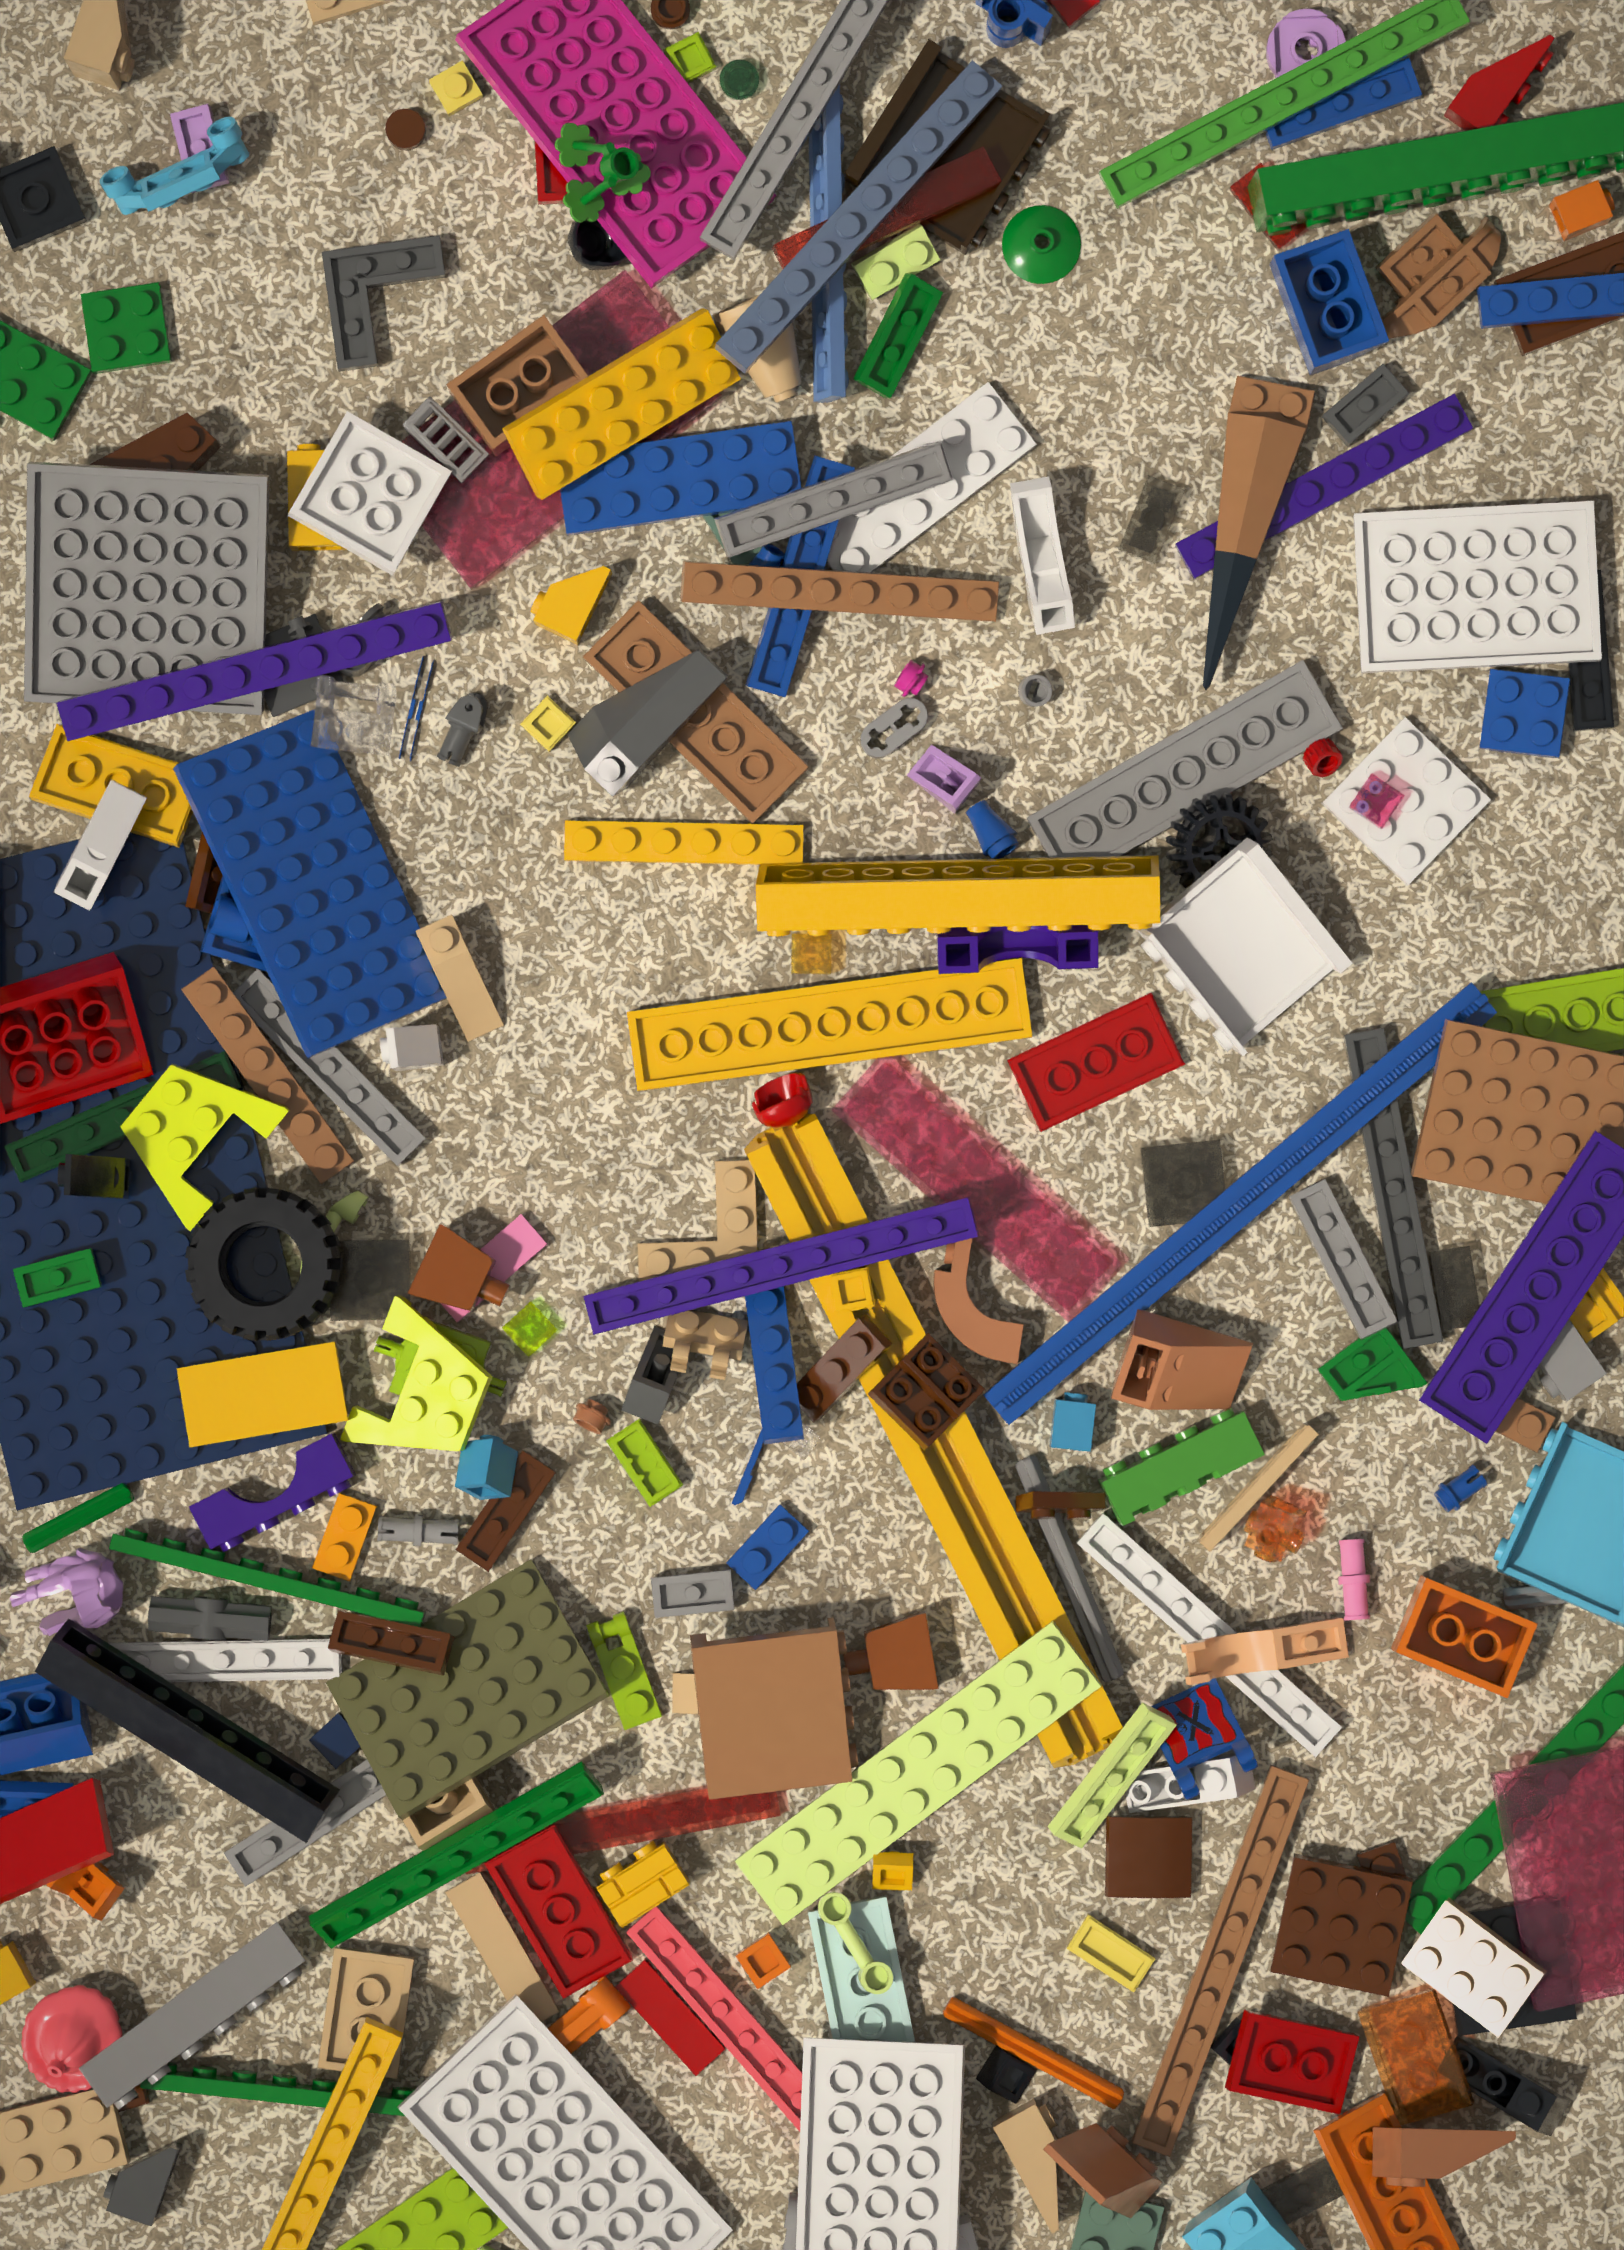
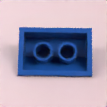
M1349 229L1273 256L1270 268L1310 376L1345 364L1389 342Z
M37 1673L0 1681V1775L93 1755L91 1725L85 1703Z

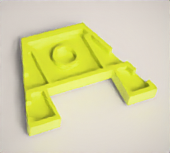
M171 1064L120 1127L184 1226L191 1232L204 1216V1213L213 1205L214 1201L182 1176L183 1173L233 1113L267 1139L290 1109L282 1104L268 1101L250 1092L236 1089L220 1083L218 1080Z
M401 1295L394 1296L382 1329L419 1346L391 1420L358 1405L353 1406L340 1440L352 1443L463 1451L493 1376L459 1345L452 1343L444 1336L429 1318L423 1317L414 1309L409 1300Z

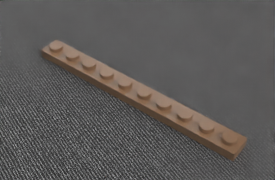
M1270 1764L1131 2141L1133 2144L1168 2157L1171 2156L1307 1788L1308 1778Z

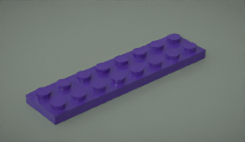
M1594 1130L1419 1398V1401L1486 1444L1624 1236V1148Z

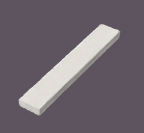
M330 1638L275 1639L268 1641L224 1640L109 1643L169 1682L332 1679L339 1677L343 1672L342 1654L331 1652L328 1649Z

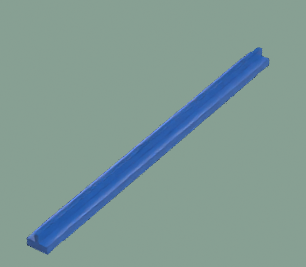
M1472 982L1465 986L983 1394L984 1397L1008 1425L1013 1423L1134 1320L1137 1309L1143 1311L1148 1309L1432 1069L1436 1063L1445 1019L1479 1026L1484 1025L1497 1011L1488 1002L1487 996L1481 994Z

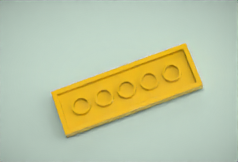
M704 308L699 309L502 428L537 498L545 499L741 380L735 365L715 349V345L721 336L708 310Z

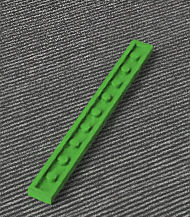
M1424 0L1100 170L1099 176L1118 209L1467 26L1470 20L1459 0Z

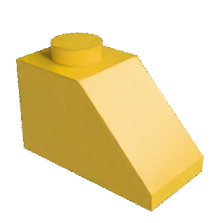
M602 566L550 584L547 593L540 591L530 611L535 614L533 619L535 625L578 645L612 576L611 569Z

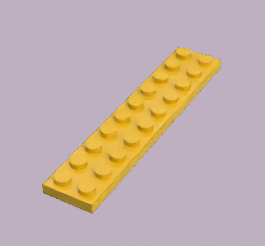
M1022 958L990 963L983 967L979 973L939 974L938 970L627 1012L637 1091L1032 1038Z

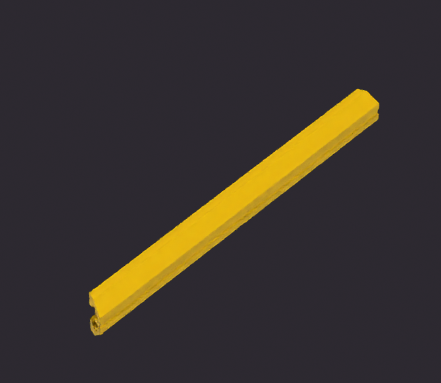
M807 1114L793 1126L784 1128L771 1127L757 1134L744 1148L790 1243L869 1223L815 1114ZM889 1260L845 1270L850 1271L868 1267L875 1307L836 1314L829 1275L810 1279L809 1281L838 1339L858 1318L867 1315L892 1343L884 1354L863 1374L859 1381L999 1660L1051 1621H1054L1099 1680L965 1411L924 1451L868 1395L926 1335ZM1101 1685L1100 1688L1038 1733L1037 1736L1053 1768L1074 1765L1108 1748L1123 1726Z

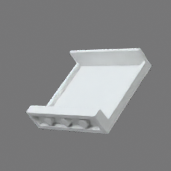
M1249 838L1244 839L1160 911V923H1152L1151 928L1137 930L1145 939L1141 947L1155 963L1161 959L1169 969L1165 974L1167 980L1179 993L1185 989L1193 999L1188 1005L1202 1022L1209 1019L1217 1029L1212 1033L1216 1041L1225 1051L1228 1052L1233 1049L1242 1056L1248 1053L1243 1045L1334 969L1341 974L1353 964L1261 846Z

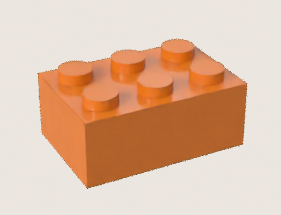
M1420 1575L1391 1650L1508 1698L1538 1624Z

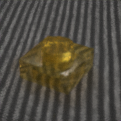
M792 934L791 974L831 975L832 934L822 936Z

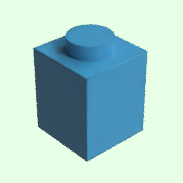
M1064 1392L1063 1400H1054L1050 1447L1091 1452L1096 1404L1087 1403L1088 1395Z
M482 1435L479 1440L468 1441L465 1450L460 1453L455 1487L479 1500L511 1497L518 1451L503 1444L502 1438L493 1435Z

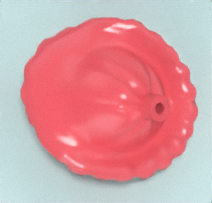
M76 1985L60 1989L58 1992L45 1996L29 2011L22 2030L21 2045L24 2050L23 2059L28 2063L29 2071L34 2073L39 2082L61 2093L69 2091L78 2093L81 2090L88 2091L92 2089L79 2068L122 2037L119 2015L113 2006V2002L110 1998L103 1996L98 1989Z

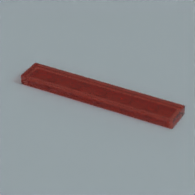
M984 146L927 172L856 252L999 186L1001 179ZM827 220L773 245L772 250L782 269L786 267Z

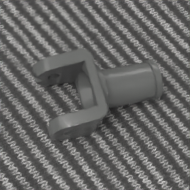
M474 692L461 697L448 713L445 719L449 720L448 723L451 726L440 751L437 753L439 759L443 761L448 760L452 752L448 763L460 767L461 760L472 735H477L484 728L488 702L483 695Z

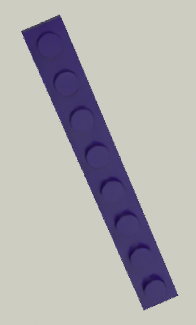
M1455 393L1287 483L1264 542L1471 431L1473 426ZM1218 521L1175 544L1193 580L1214 569Z

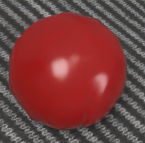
M802 1073L786 1074L762 1085L754 1092L756 1103L752 1102V1107L757 1119L765 1126L784 1128L795 1125L807 1115L813 1103L812 1093L805 1075Z

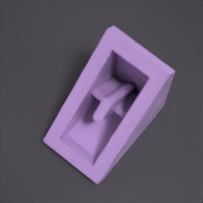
M932 744L907 774L910 779L954 814L981 780L978 774Z

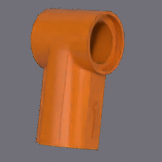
M606 1976L600 1978L597 1981L598 1984L590 1991L587 1989L578 1998L579 2001L547 2028L570 2054L587 2042L601 2028L605 2030L631 2008L629 2003Z

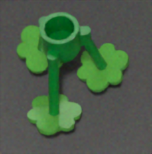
M568 122L562 126L561 137L555 141V148L560 152V163L565 167H572L575 164L583 167L587 164L589 155H592L594 152L602 153L600 170L604 180L595 188L590 182L582 184L574 179L569 181L566 185L567 194L563 197V203L570 209V215L576 222H583L586 219L590 222H595L599 218L598 212L604 207V200L601 196L603 192L611 188L612 192L618 196H623L628 192L638 194L642 191V183H645L650 178L651 172L649 167L641 162V157L638 153L625 147L616 149L612 142L597 144L595 139L589 136L590 130L588 126L583 124L577 126L574 123Z

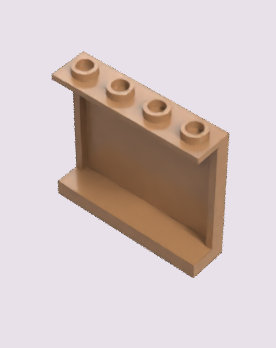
M833 1617L827 1618V1627L707 1641L706 1633L690 1635L705 1779L709 1800L852 1782L851 1768L858 1767L856 1744L848 1743L847 1730L854 1729L852 1706L844 1705L843 1693L850 1692L848 1668H841L839 1656L847 1654L844 1630L836 1629Z

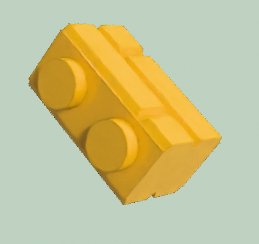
M652 1840L633 1852L636 1860L625 1867H622L621 1863L617 1862L599 1874L603 1881L597 1884V1891L621 1928L690 1885L689 1878L665 1841L656 1845Z

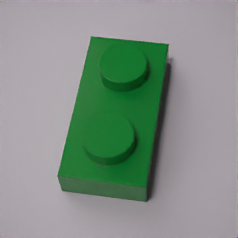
M93 1248L13 1269L23 1308L103 1287Z

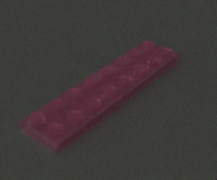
M892 1057L877 1058L832 1108L831 1111L935 1204L939 1205L970 1197L980 1236L974 1238L1067 1322L1081 1310L1122 1264Z

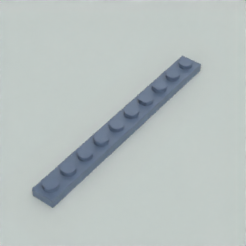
M972 60L718 340L715 349L746 374L999 94L1002 85Z

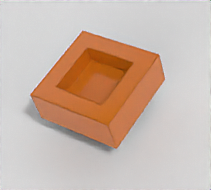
M769 1932L735 1955L757 1989L791 1968V1964Z

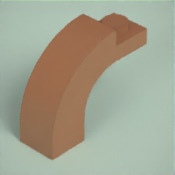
M972 1238L947 1244L944 1263L951 1264L950 1272L934 1270L933 1277L935 1301L943 1322L954 1337L971 1351L992 1360L1018 1364L1024 1325L989 1318L974 1306L966 1286Z

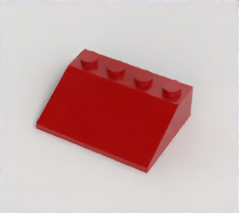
M114 952L0 988V1124L154 1075L124 969Z

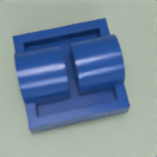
M975 0L976 5L988 12L986 32L990 41L999 47H1013L1024 36L1042 46L1050 34L1053 15L1048 12L1050 7L1042 0ZM1008 16L1013 18L1015 21L1011 23H1006L1000 20L999 18Z
M222 876L200 952L267 972Z

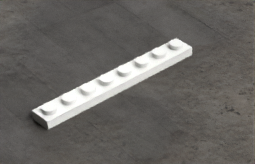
M1104 1513L1095 1520L1076 1542L1186 1642L1189 1643L1205 1638L1236 1633ZM1279 1670L1225 1676L1315 1757L1342 1728Z

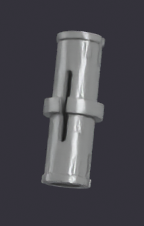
M415 1514V1518L379 1516L377 1541L413 1542V1546H421V1542L457 1545L459 1519H423V1515Z

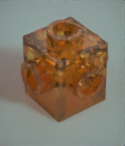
M1270 1495L1260 1503L1258 1511L1253 1510L1250 1513L1244 1528V1532L1249 1534L1244 1546L1255 1550V1556L1268 1562H1276L1277 1560L1281 1562L1291 1553L1296 1554L1305 1537V1532L1300 1529L1307 1510Z

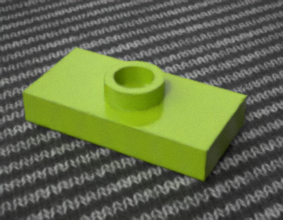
M640 1418L606 1440L649 1507L683 1486V1483Z

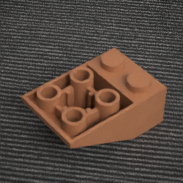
M1137 1309L1115 1373L1111 1399L1148 1410L1228 1409L1233 1402L1253 1343Z

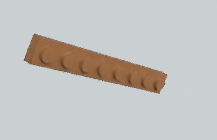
M683 561L680 601L996 622L999 582L995 580Z

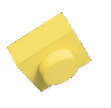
M463 60L429 79L431 87L449 117L483 98V94Z

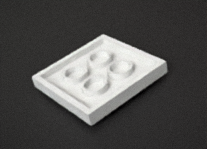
M347 411L290 509L288 516L393 576L452 471Z
M1405 717L1321 804L1408 886L1491 799ZM1379 782L1381 784V791L1378 794H1372L1369 791L1370 783ZM1386 787L1398 795L1400 799L1380 827L1365 817L1371 812L1372 805L1362 794L1366 791L1365 794L1369 793L1372 797H1379L1383 794ZM1388 792V798H1391L1393 794ZM1359 801H1366L1369 808L1367 812L1359 813L1356 810V804ZM1375 815V816H1373V817H1370V818H1372L1373 820L1376 821V820H1377V815Z

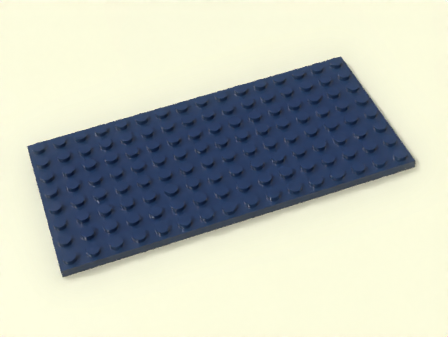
M130 832L90 911L54 893L56 884L79 840L0 859V988L114 952L124 969L154 1074L0 1124V1443L17 1511L115 1487L121 1483L127 1484L328 1434L325 1424L189 1447L177 1368L305 1347L307 1344L303 1330L296 1333V1335L269 1341L248 1340L221 1330L222 1328L219 1325L211 1322L203 1314V1309L199 1304L195 1303L191 1295L193 1291L190 1282L186 1280L185 1270H188V1258H185L186 1249L191 1244L193 1229L190 1232L184 1226L128 1138L92 1152L88 1156L130 1159L129 1199L64 1195V1187L58 1186V1168L20 1183L4 1147L160 1079L171 1064L186 1068L225 1051L181 990L214 966L212 956L200 952L206 933L201 911L185 907L192 874L183 840L180 848ZM230 1058V1061L242 1086V1088H240L239 1090L243 1091L244 1087L240 1071ZM234 1113L182 1175L187 1181L214 1201L212 1206L220 1203L222 1198L232 1193L242 1192L244 1189L268 1188L254 1129ZM203 1216L197 1224H200V1222L203 1220L205 1216ZM270 1226L255 1227L242 1233L234 1241L227 1257V1272L231 1283L240 1294L253 1301L272 1302L284 1297L293 1289L277 1228ZM93 1248L103 1287L23 1308L13 1269Z

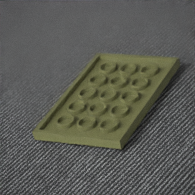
M532 1559L422 1624V1628L450 1633L455 1637L444 1676L364 1659L342 1672L339 1677H334L326 1682L396 1814L402 1821L610 1696Z

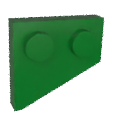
M1387 1328L1363 1340H1360L1358 1337L1316 1369L1340 1401L1419 1388L1427 1384L1426 1380Z

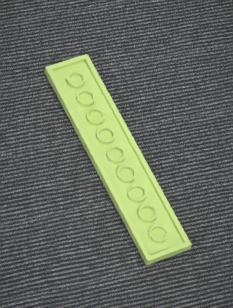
M1051 1621L853 1770L852 1782L833 1785L739 1856L735 1863L781 1924L784 1925L871 1860L873 1854H879L1100 1688L1102 1684L1055 1622Z

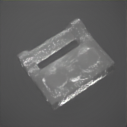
M318 676L314 689L317 700L311 746L389 755L396 703L395 685L380 682L377 686L335 681L332 676ZM335 697L376 701L377 711L376 713L333 709Z

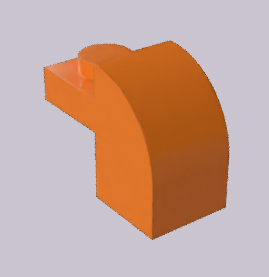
M96 1862L46 1884L50 1889L68 1895L92 1918L100 1921L103 1920L125 1889L108 1873L109 1869L100 1862Z

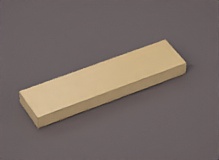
M1302 1424L1199 1535L1198 1542L1211 1552L1319 1434L1308 1424Z
M482 1872L476 1873L445 1892L507 2002L516 1994L541 2022L560 2012Z

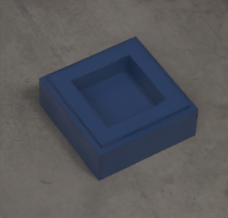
M340 1712L309 1739L335 1769L360 1748L346 1719Z

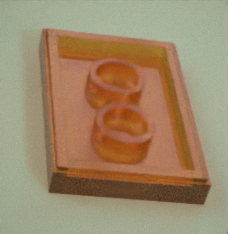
M1434 1988L1369 2006L1358 2011L1386 2096L1400 2125L1469 2107L1474 2104L1469 2084Z

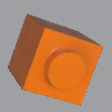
M1598 180L1554 197L1549 204L1564 241L1608 224L1613 217L1611 211L1615 210L1614 201L1607 188L1602 189Z

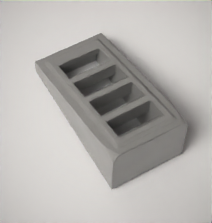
M430 396L403 423L404 429L444 467L451 470V474L461 483L489 456V453ZM434 413L438 418L422 433L418 428ZM444 425H447L450 429L434 445L430 439ZM458 436L462 441L447 456L442 453L450 442ZM470 447L474 452L458 468L454 462Z

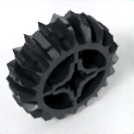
M1225 792L1219 800L1215 794H1207L1206 805L1198 798L1193 799V812L1185 808L1180 809L1181 816L1185 818L1182 824L1177 821L1170 822L1171 827L1178 831L1177 836L1171 835L1166 837V842L1175 846V849L1169 850L1166 853V858L1170 861H1177L1172 865L1170 871L1175 876L1181 875L1179 884L1184 888L1189 887L1202 876L1196 869L1192 858L1210 859L1211 867H1213L1246 838L1258 843L1268 857L1273 855L1270 849L1263 847V844L1269 843L1273 838L1270 833L1262 832L1267 827L1268 822L1263 817L1257 818L1259 809L1254 805L1247 807V800L1240 796L1233 801L1232 795ZM1222 817L1237 818L1242 824L1246 835L1229 834L1227 826L1222 822ZM1205 824L1203 836L1194 841L1197 832ZM1221 839L1226 843L1224 848L1220 847L1222 851L1217 854L1212 850L1214 845L1219 846L1216 842Z

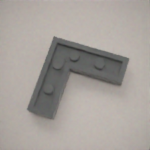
M440 235L322 252L338 371L378 367L368 288L446 278Z

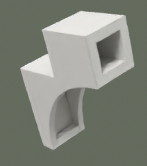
M1048 476L1010 483L1016 540L1025 573L1027 598L1035 633L1039 635L1075 628L1073 603L1060 545L1050 478Z

